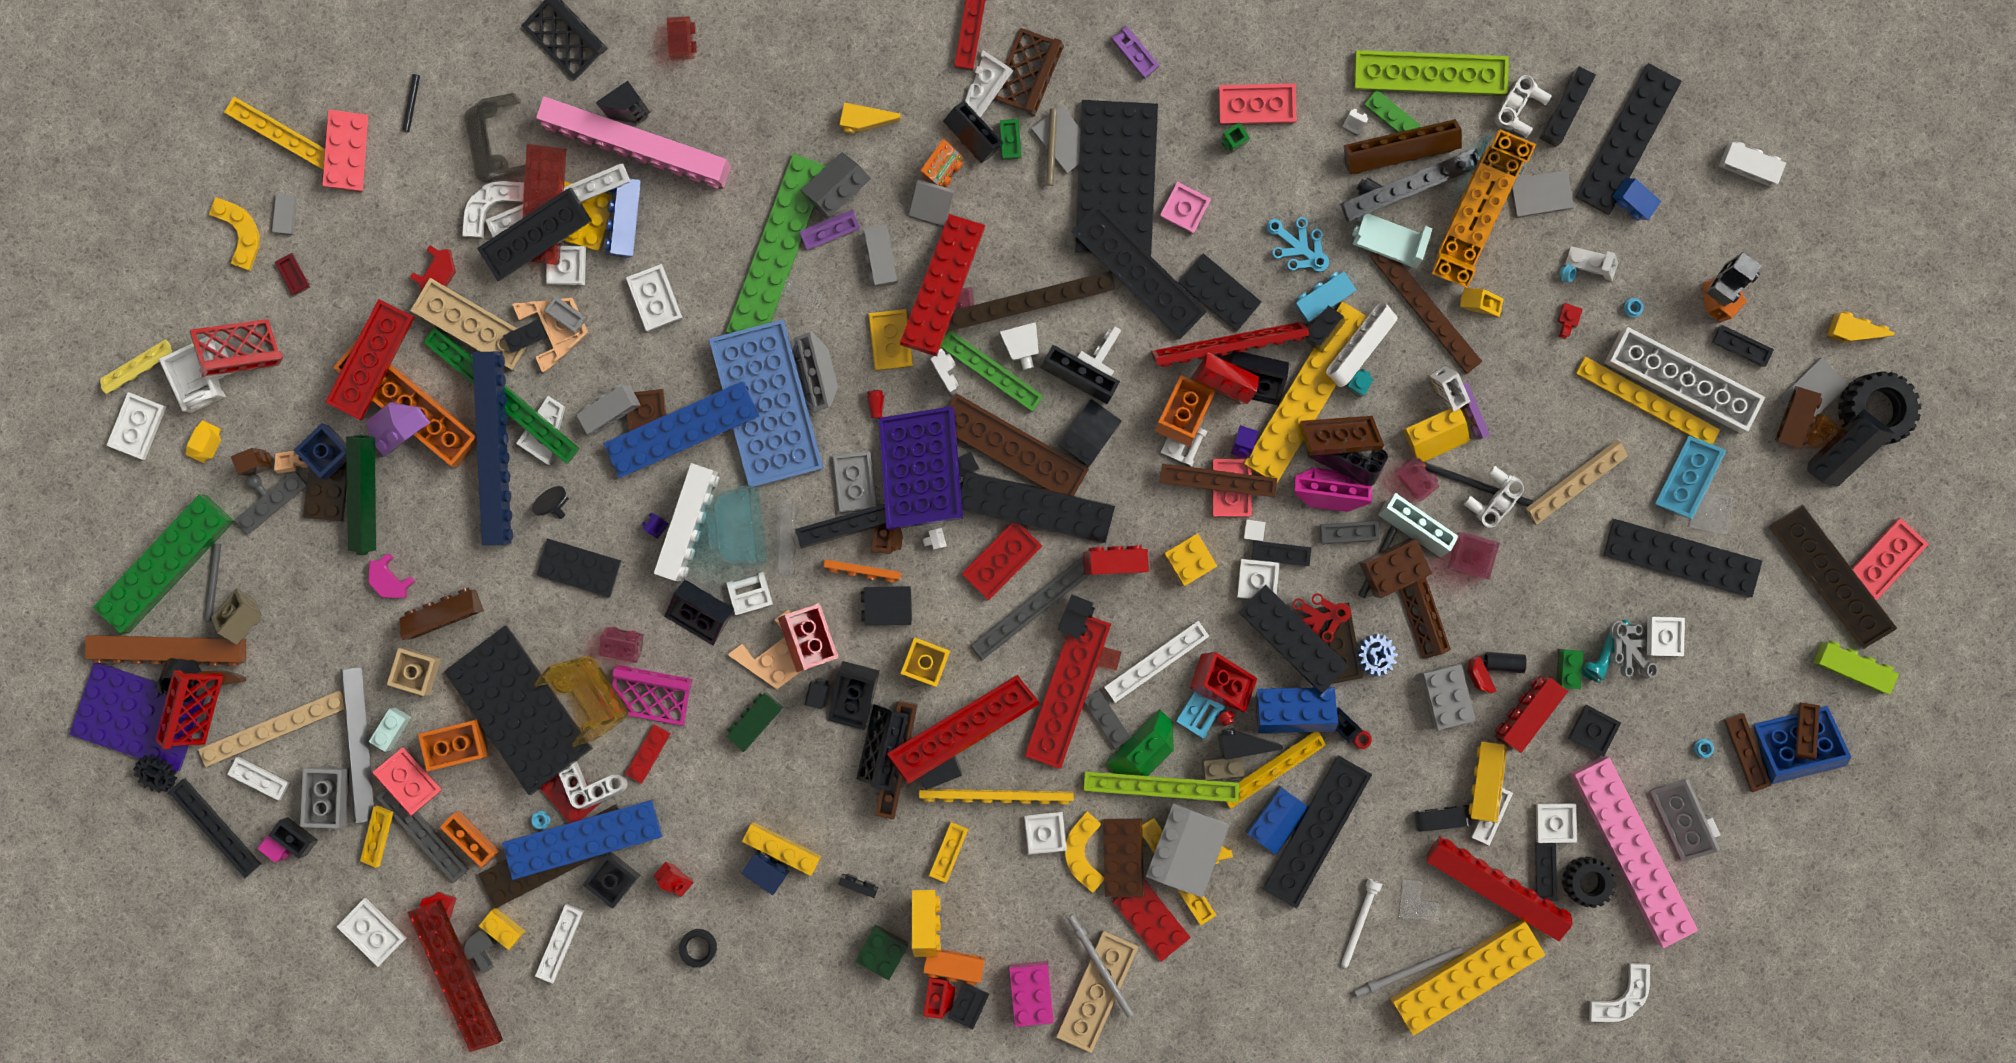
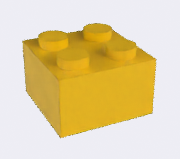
M1198 533L1163 553L1182 586L1188 585L1217 567Z
M914 637L901 674L937 687L951 650Z

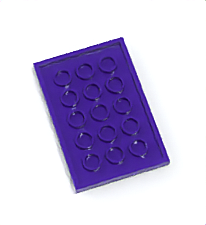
M953 406L879 418L886 528L893 530L963 519Z
M93 663L69 735L137 758H142L144 755L149 757L151 754L157 758L159 755L162 761L167 759V764L173 765L171 769L175 771L181 770L189 745L171 746V749H162L155 739L167 697L166 694L163 693L162 696L158 692L156 681L103 663ZM191 698L190 701H188V702H183V706L185 707V706L188 705L190 702H192L194 699ZM204 698L202 701H200V703H201L202 706H203V703H204L205 698ZM196 704L188 712L193 715L201 707ZM187 713L179 717L178 723L181 724L189 718V715ZM192 721L183 729L186 732H188L192 728H194L196 724L194 723V721ZM180 730L174 735V739L181 738L185 733Z

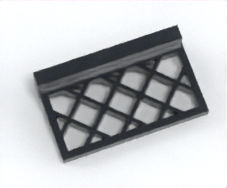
M544 0L521 25L573 80H576L601 53L603 54L608 49L562 0ZM548 5L552 8L553 17H543V10ZM534 20H540V31H532L528 26ZM544 20H553V31H544ZM556 20H563L566 23V31H557ZM544 34H553V45H546L543 42ZM557 34H566V45H557ZM570 34H577L579 36V45H570ZM583 47H590L594 52L590 58H583ZM557 48H566V58L557 57ZM570 48H579V58H570ZM570 61H579V69L575 74L570 70Z
M873 704L856 779L870 784L874 788L891 790L896 767L888 758L887 753L902 744L908 714ZM877 742H878V744H879V748H878V749H876V745H875Z

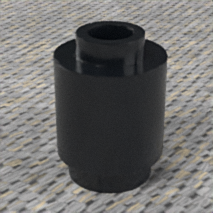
M1367 177L1365 180L1361 179L1356 189L1359 190L1358 195H1362L1382 187V185Z

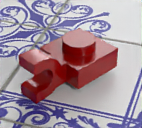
M1567 303L1563 304L1557 321L1562 323L1559 337L1566 339L1570 336L1572 327L1576 328L1578 326L1582 308Z

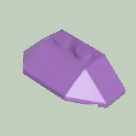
M391 402L367 420L369 434L375 437V447L383 457H386L430 423L419 407Z

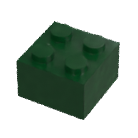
M875 924L855 962L890 980L909 943Z

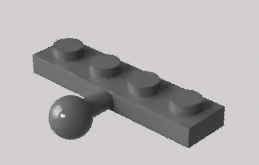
M293 471L269 492L261 485L262 480L258 475L252 474L246 478L247 487L256 490L261 496L257 502L235 519L246 534H250L307 487V483L297 471Z

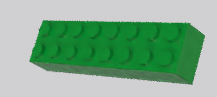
M199 494L93 608L120 634L130 633L235 521L208 495Z

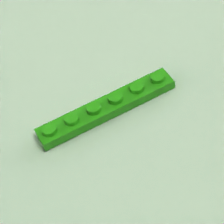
M949 331L941 345L942 349L1031 412L1035 410L1044 397L954 332Z

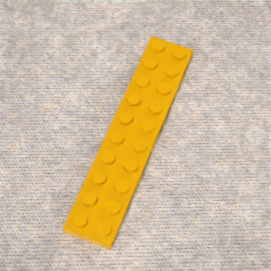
M1343 301L1336 311L1344 316V325L1322 353L1316 348L1312 349L1257 440L1250 458H1247L1244 463L1245 466L1250 467L1261 476L1277 478V483L1304 440L1299 427L1300 422L1316 420L1336 386L1326 374L1327 368L1368 317Z

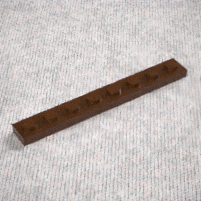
M1373 253L1370 256L1372 261L1466 374L1483 362L1400 262L1377 253Z

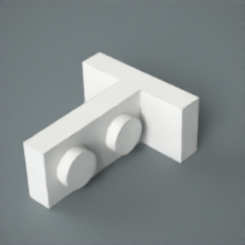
M1571 246L1565 265L1571 264L1570 266L1576 269L1603 275L1604 279L1613 281L1618 261L1616 254L1613 252H1607L1605 255Z
M1114 327L1113 330L1109 329L1103 338L1106 340L1104 345H1099L1093 354L1096 356L1095 359L1081 351L1078 358L1112 376L1114 370L1102 364V361L1121 330Z

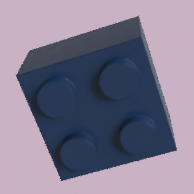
M322 423L294 449L295 453L322 479H329L347 462L346 442L330 425Z
M757 850L741 874L771 895H774L790 871L784 862L780 860L776 862L771 858L772 856Z

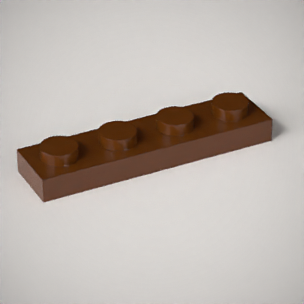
M1740 713L1723 719L1750 791L1756 792L1771 786L1745 714Z

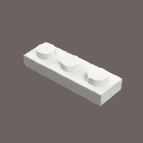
M240 757L235 758L227 774L278 801L282 800L290 782Z
M1502 788L1498 823L1478 820L1470 837L1490 846L1512 797V792Z

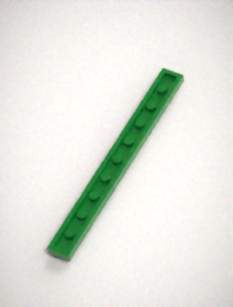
M434 327L424 340V343L474 385L473 357L438 327ZM505 385L504 394L507 398L505 412L563 462L569 463L580 448Z

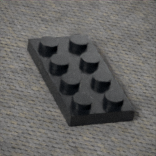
M1204 253L1179 281L1182 287L1235 331L1241 328L1262 302Z
M547 539L536 575L611 597L622 560Z

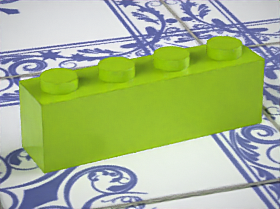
M1829 640V643H1821L1813 661L1814 664L1877 692L1891 695L1899 673L1893 671V667L1882 664V666L1876 664V660L1868 656L1860 657L1858 656L1859 652L1849 648L1844 650L1840 648L1841 644Z

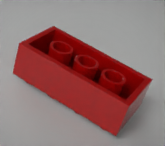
M1535 677L1530 683V690L1527 693L1524 692L1519 697L1518 701L1520 703L1517 707L1511 708L1507 713L1508 719L1505 723L1501 722L1495 729L1496 734L1494 737L1511 750L1522 753L1568 693L1565 688L1550 677Z

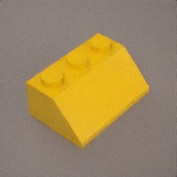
M1449 408L1402 430L1418 465L1470 441L1467 422L1460 408L1456 411Z

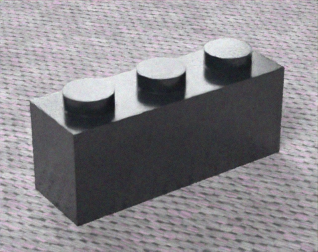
M966 101L956 105L943 120L949 130L960 139L961 143L981 163L991 158L1003 144Z

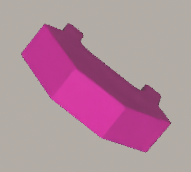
M385 554L379 561L369 562V584L381 597L407 598V589L415 583V580L412 577H407L401 582L388 568V564L394 559L391 554Z

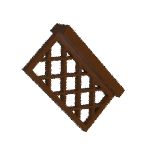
M1020 28L1005 64L1012 70H1016L1018 78L1009 82L1007 80L1002 88L1008 86L1011 95L1002 98L998 96V92L994 100L1035 116L1064 48L1062 41ZM1023 34L1030 36L1033 41L1024 47L1020 42ZM1042 42L1049 43L1048 50L1040 53L1037 45ZM1035 46L1038 54L1027 58L1024 50ZM1023 52L1026 60L1015 64L1013 60L1014 55ZM1040 58L1042 62L1041 67L1032 70L1029 62ZM1028 64L1031 72L1020 76L1017 68ZM1033 75L1035 80L1033 85L1025 88L1022 80ZM1020 81L1023 90L1013 94L1010 85ZM1025 93L1027 96L1025 105L1017 103L1015 97Z

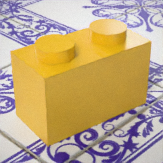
M497 908L491 910L479 925L480 928L508 950L513 948L526 932Z

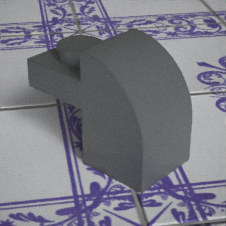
M481 929L472 935L465 944L464 956L466 961L474 958L476 968L482 971L483 974L494 966L485 950L496 944L497 941Z

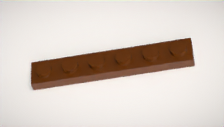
M1162 463L1160 483L1274 498L1277 478Z

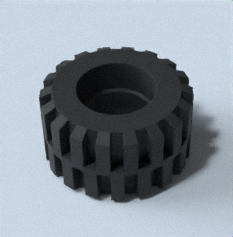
M1586 856V858L1579 857L1578 861H1571V866H1566L1568 871L1567 873L1563 872L1562 875L1565 877V880H1562V884L1566 888L1563 889L1574 902L1587 908H1597L1596 905L1601 907L1604 905V901L1609 902L1611 900L1609 898L1610 895L1614 896L1615 892L1612 890L1617 886L1613 882L1616 880V877L1612 874L1613 870L1606 863ZM1594 871L1598 876V885L1592 892L1584 893L1580 886L1581 879L1586 873Z

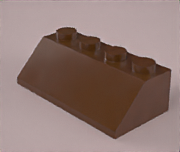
M468 587L458 591L459 595L454 597L447 595L440 598L441 602L434 604V602L424 604L422 605L423 609L419 611L412 609L405 612V616L399 618L402 640L415 639L483 612L484 609L477 591L470 590Z

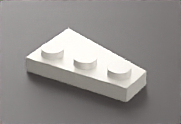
M984 50L981 54L980 65L977 66L975 71L974 83L970 86L965 100L979 117L983 115L1013 72L1010 67Z
M547 396L537 412L559 430L565 406ZM525 429L516 444L550 465L553 452Z

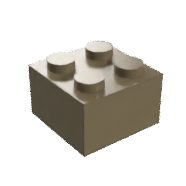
M236 588L211 618L217 633L237 645L240 640H244L247 637L248 631L253 625L255 626L260 622L262 614L256 600Z

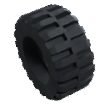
M1880 371L1854 379V382L1849 383L1846 387L1848 391L1842 392L1840 398L1843 399V402L1838 404V409H1842V414H1838L1839 420H1844V424H1842L1844 428L1863 409L1866 410L1869 396L1874 391H1880L1892 403L1893 415L1886 426L1895 432L1884 445L1897 443L1901 439L1907 438L1910 435L1909 431H1914L1917 427L1915 421H1919L1921 416L1918 414V410L1921 409V403L1918 404L1917 401L1920 398L1919 394L1914 393L1913 389L1915 387L1912 383L1907 384V379L1903 376L1898 377L1897 373Z

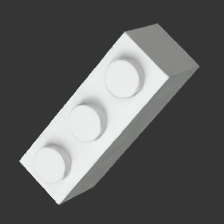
M1735 141L1726 146L1718 167L1769 187H1774L1779 183L1786 163L1777 156L1765 155L1762 150L1750 149L1745 147L1744 143Z

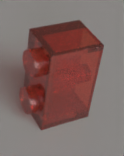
M690 16L667 18L669 57L671 60L694 59V53H697V42L693 41V34H696L695 22H692Z

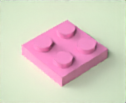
M1177 182L1159 217L1194 234L1211 199Z

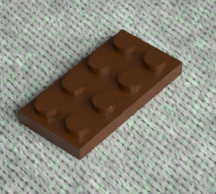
M1373 416L1305 420L1299 424L1310 456L1382 450L1384 447Z
M1142 818L1103 819L1105 897H1144Z

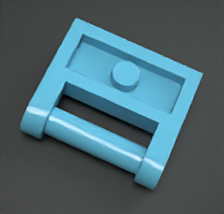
M1194 691L1176 719V722L1205 739L1209 728L1220 711L1224 710L1225 706L1205 698ZM1209 704H1211L1214 708L1202 727L1198 729L1196 727L1197 723Z

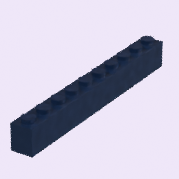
M502 351L472 352L482 545H507L512 543L513 531L511 529L512 511L510 510L511 492L509 491L510 473L508 471L510 457L507 452L509 437L506 433L508 417L505 413L507 398L504 394L506 378L503 373L505 358Z

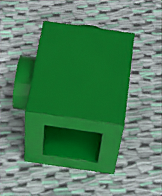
M1239 122L1223 132L1221 143L1226 150L1229 149L1233 153L1247 144L1250 137Z

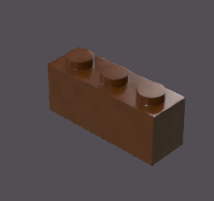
M1795 386L1775 440L1800 449L1802 445H1806L1809 438L1807 432L1809 427H1812L1815 422L1816 416H1814L1816 408L1819 409L1821 406L1822 394Z

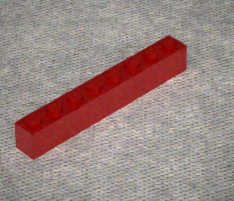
M1439 836L1427 852V863L1560 942L1572 927V915L1567 910L1558 908L1549 899L1540 898L1534 890L1523 887L1516 879L1508 878L1501 870L1493 869L1484 860L1472 856L1466 849H1460L1455 846L1451 840Z

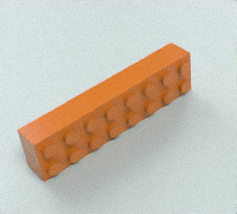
M356 341L333 367L337 372H341ZM391 363L372 401L381 408L390 402L419 407L430 423L414 436L450 466L458 467L477 445L476 433Z

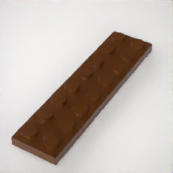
M957 393L955 394L949 406H953L955 412L957 439L1047 490L1075 495L1089 468Z

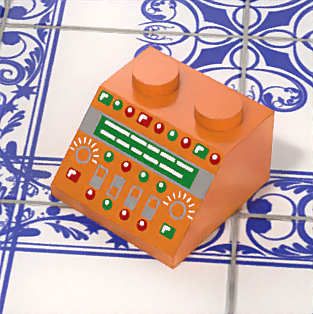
M942 139L922 167V178L929 183L947 188L952 181L951 175L954 171L957 173L963 165L961 162L963 160L962 155Z

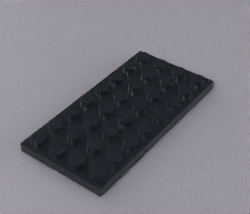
M1082 100L1076 225L1099 204L1151 256L1158 104ZM1075 237V253L1093 254Z
M507 625L444 671L528 795L534 794L593 749Z

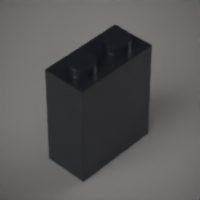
M911 586L864 587V591H861V603L865 604V610H861V621L865 622V626L912 625Z

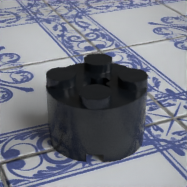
M168 659L156 684L158 692L162 696L163 693L167 695L173 670H181L184 674H200L202 670L198 667V662L195 660ZM189 680L187 688H192L198 681ZM190 695L183 702H188L193 697Z

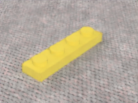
M165 339L100 378L101 389L106 394L115 391L125 382L131 381L140 373L150 370L155 364L160 362V358L172 353L170 343Z

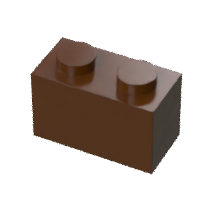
M250 448L230 456L238 475L249 476L272 468L271 463L273 460L270 453L266 452V450Z

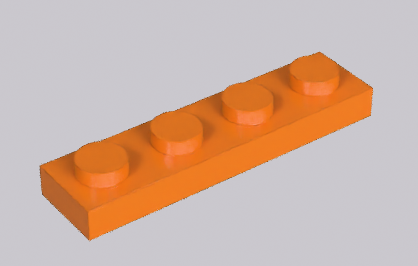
M826 559L824 561V567L828 568V572L839 573V570L847 571L846 575L858 576V573L866 574L865 578L877 580V576L885 577L884 581L896 583V579H901L902 572Z

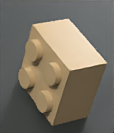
M406 647L398 648L387 685L421 696L430 695L441 658Z

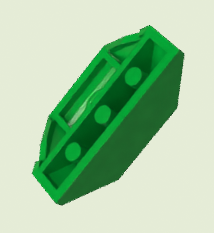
M1159 709L1106 764L1116 774L1149 776L1174 751L1173 722Z

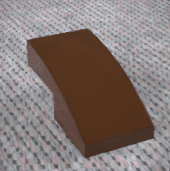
M222 670L200 671V674L221 673L223 675L222 684L246 681V677L234 672Z

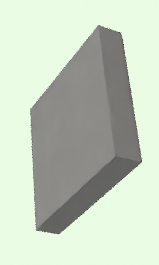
M918 179L909 216L945 226L955 190Z

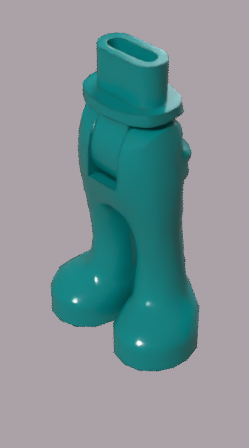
M1622 620L1623 623L1629 626L1630 622ZM1610 633L1604 640L1596 663L1587 662L1582 667V674L1594 682L1600 683L1603 681L1611 662L1610 655L1614 652V639Z

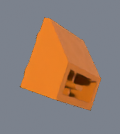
M1715 276L1703 283L1705 311L1721 323L1732 319L1747 300L1740 291L1741 296L1735 303L1731 302L1724 307L1706 294V291L1716 278Z

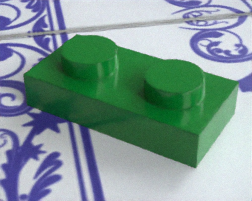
M1019 119L1000 120L1001 141L1003 142L1001 145L1002 160L1020 159L1022 156Z

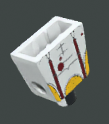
M1444 366L1430 375L1438 397L1453 411L1470 402L1461 378L1456 371Z

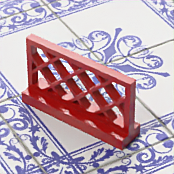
M269 319L191 329L189 332L199 361L201 377L278 366L283 359L281 351H278ZM264 325L266 334L263 336L254 331L256 326ZM242 328L249 333L244 339L235 334V331ZM223 331L229 337L226 341H223L215 336L216 333ZM204 334L210 339L204 344L197 339L196 335ZM251 334L261 339L258 346L247 341ZM231 337L242 342L238 349L228 344ZM211 340L223 345L218 352L208 346ZM264 341L271 345L272 351L266 352L259 347ZM245 344L254 349V352L247 355L240 351V349ZM224 347L235 352L233 357H226L221 354ZM207 350L214 354L215 357L213 360L204 361L202 353Z
M173 670L155 739L162 749H171V746L206 744L223 680L221 673L184 674L181 670ZM189 680L198 681L192 688H187ZM210 680H216L215 684L209 689L205 687V684ZM203 687L206 691L196 698L193 693ZM191 695L194 700L184 707L183 701ZM210 695V702L202 706L200 701ZM198 704L201 709L191 715L188 710ZM205 712L206 718L198 724L195 719ZM187 713L189 718L179 724V717ZM194 721L196 726L186 732L183 728ZM180 730L185 733L181 738L174 739V735ZM198 730L202 731L200 739L191 738Z

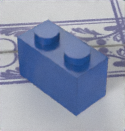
M1625 178L1612 196L1617 201V205L1630 212L1629 215L1637 221L1649 220L1661 203L1636 178Z

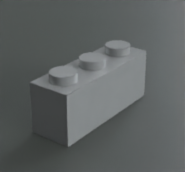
M887 224L864 228L865 234L861 236L863 246L867 245L868 253H865L867 265L871 264L872 271L869 272L870 282L874 283L875 287L898 283Z
M616 385L609 394L599 396L596 399L597 402L581 408L582 411L576 415L587 435H596L641 406L631 386Z

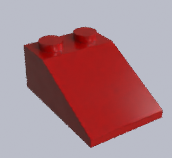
M1217 652L1201 654L1189 688L1205 698L1245 713L1257 678Z

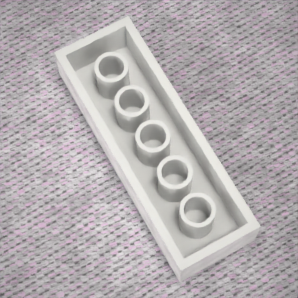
M692 463L690 464L654 574L674 581H682V578L687 577L689 568L686 566L688 560L693 559L695 549H693L694 543L700 539L701 531H699L701 523L704 524L706 521L707 513H705L707 505L710 506L714 495L711 492L713 487H717L720 479L717 476L718 472Z

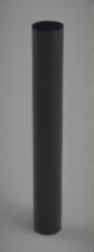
M412 74L402 130L410 132L420 75Z

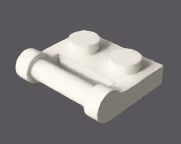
M1202 428L1198 429L1186 457L1181 455L1185 445L1168 437L1161 453L1192 467L1195 454L1207 431Z
M764 571L750 578L736 582H727L735 615L773 605ZM756 583L761 584L762 588L739 595L736 594V589Z

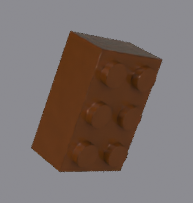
M1413 538L1402 541L1359 562L1374 597L1383 598L1432 574L1418 540Z

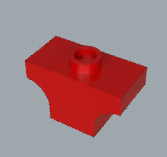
M665 862L653 876L658 881L656 884L661 889L680 897L694 883L678 867L668 862Z

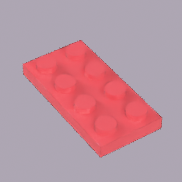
M1296 83L1219 85L1220 125H1236L1239 122L1241 124L1297 122Z
M328 109L322 187L363 191L368 115Z
M1897 518L1854 564L1852 569L1875 599L1878 600L1929 544L1904 520Z

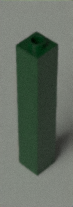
M360 434L346 437L348 550L356 552V555H367L368 552L376 550L375 437Z

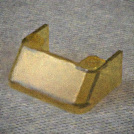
M583 656L548 666L534 683L536 687L551 683L558 692H571L589 722L582 726L581 734L572 743L573 747L598 739L623 722L628 716L626 706L598 662L591 656Z

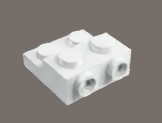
M940 349L938 356H933L931 362L949 393L953 395L958 392L956 387L959 386L954 375L951 374L954 372L955 362L950 354L946 355Z

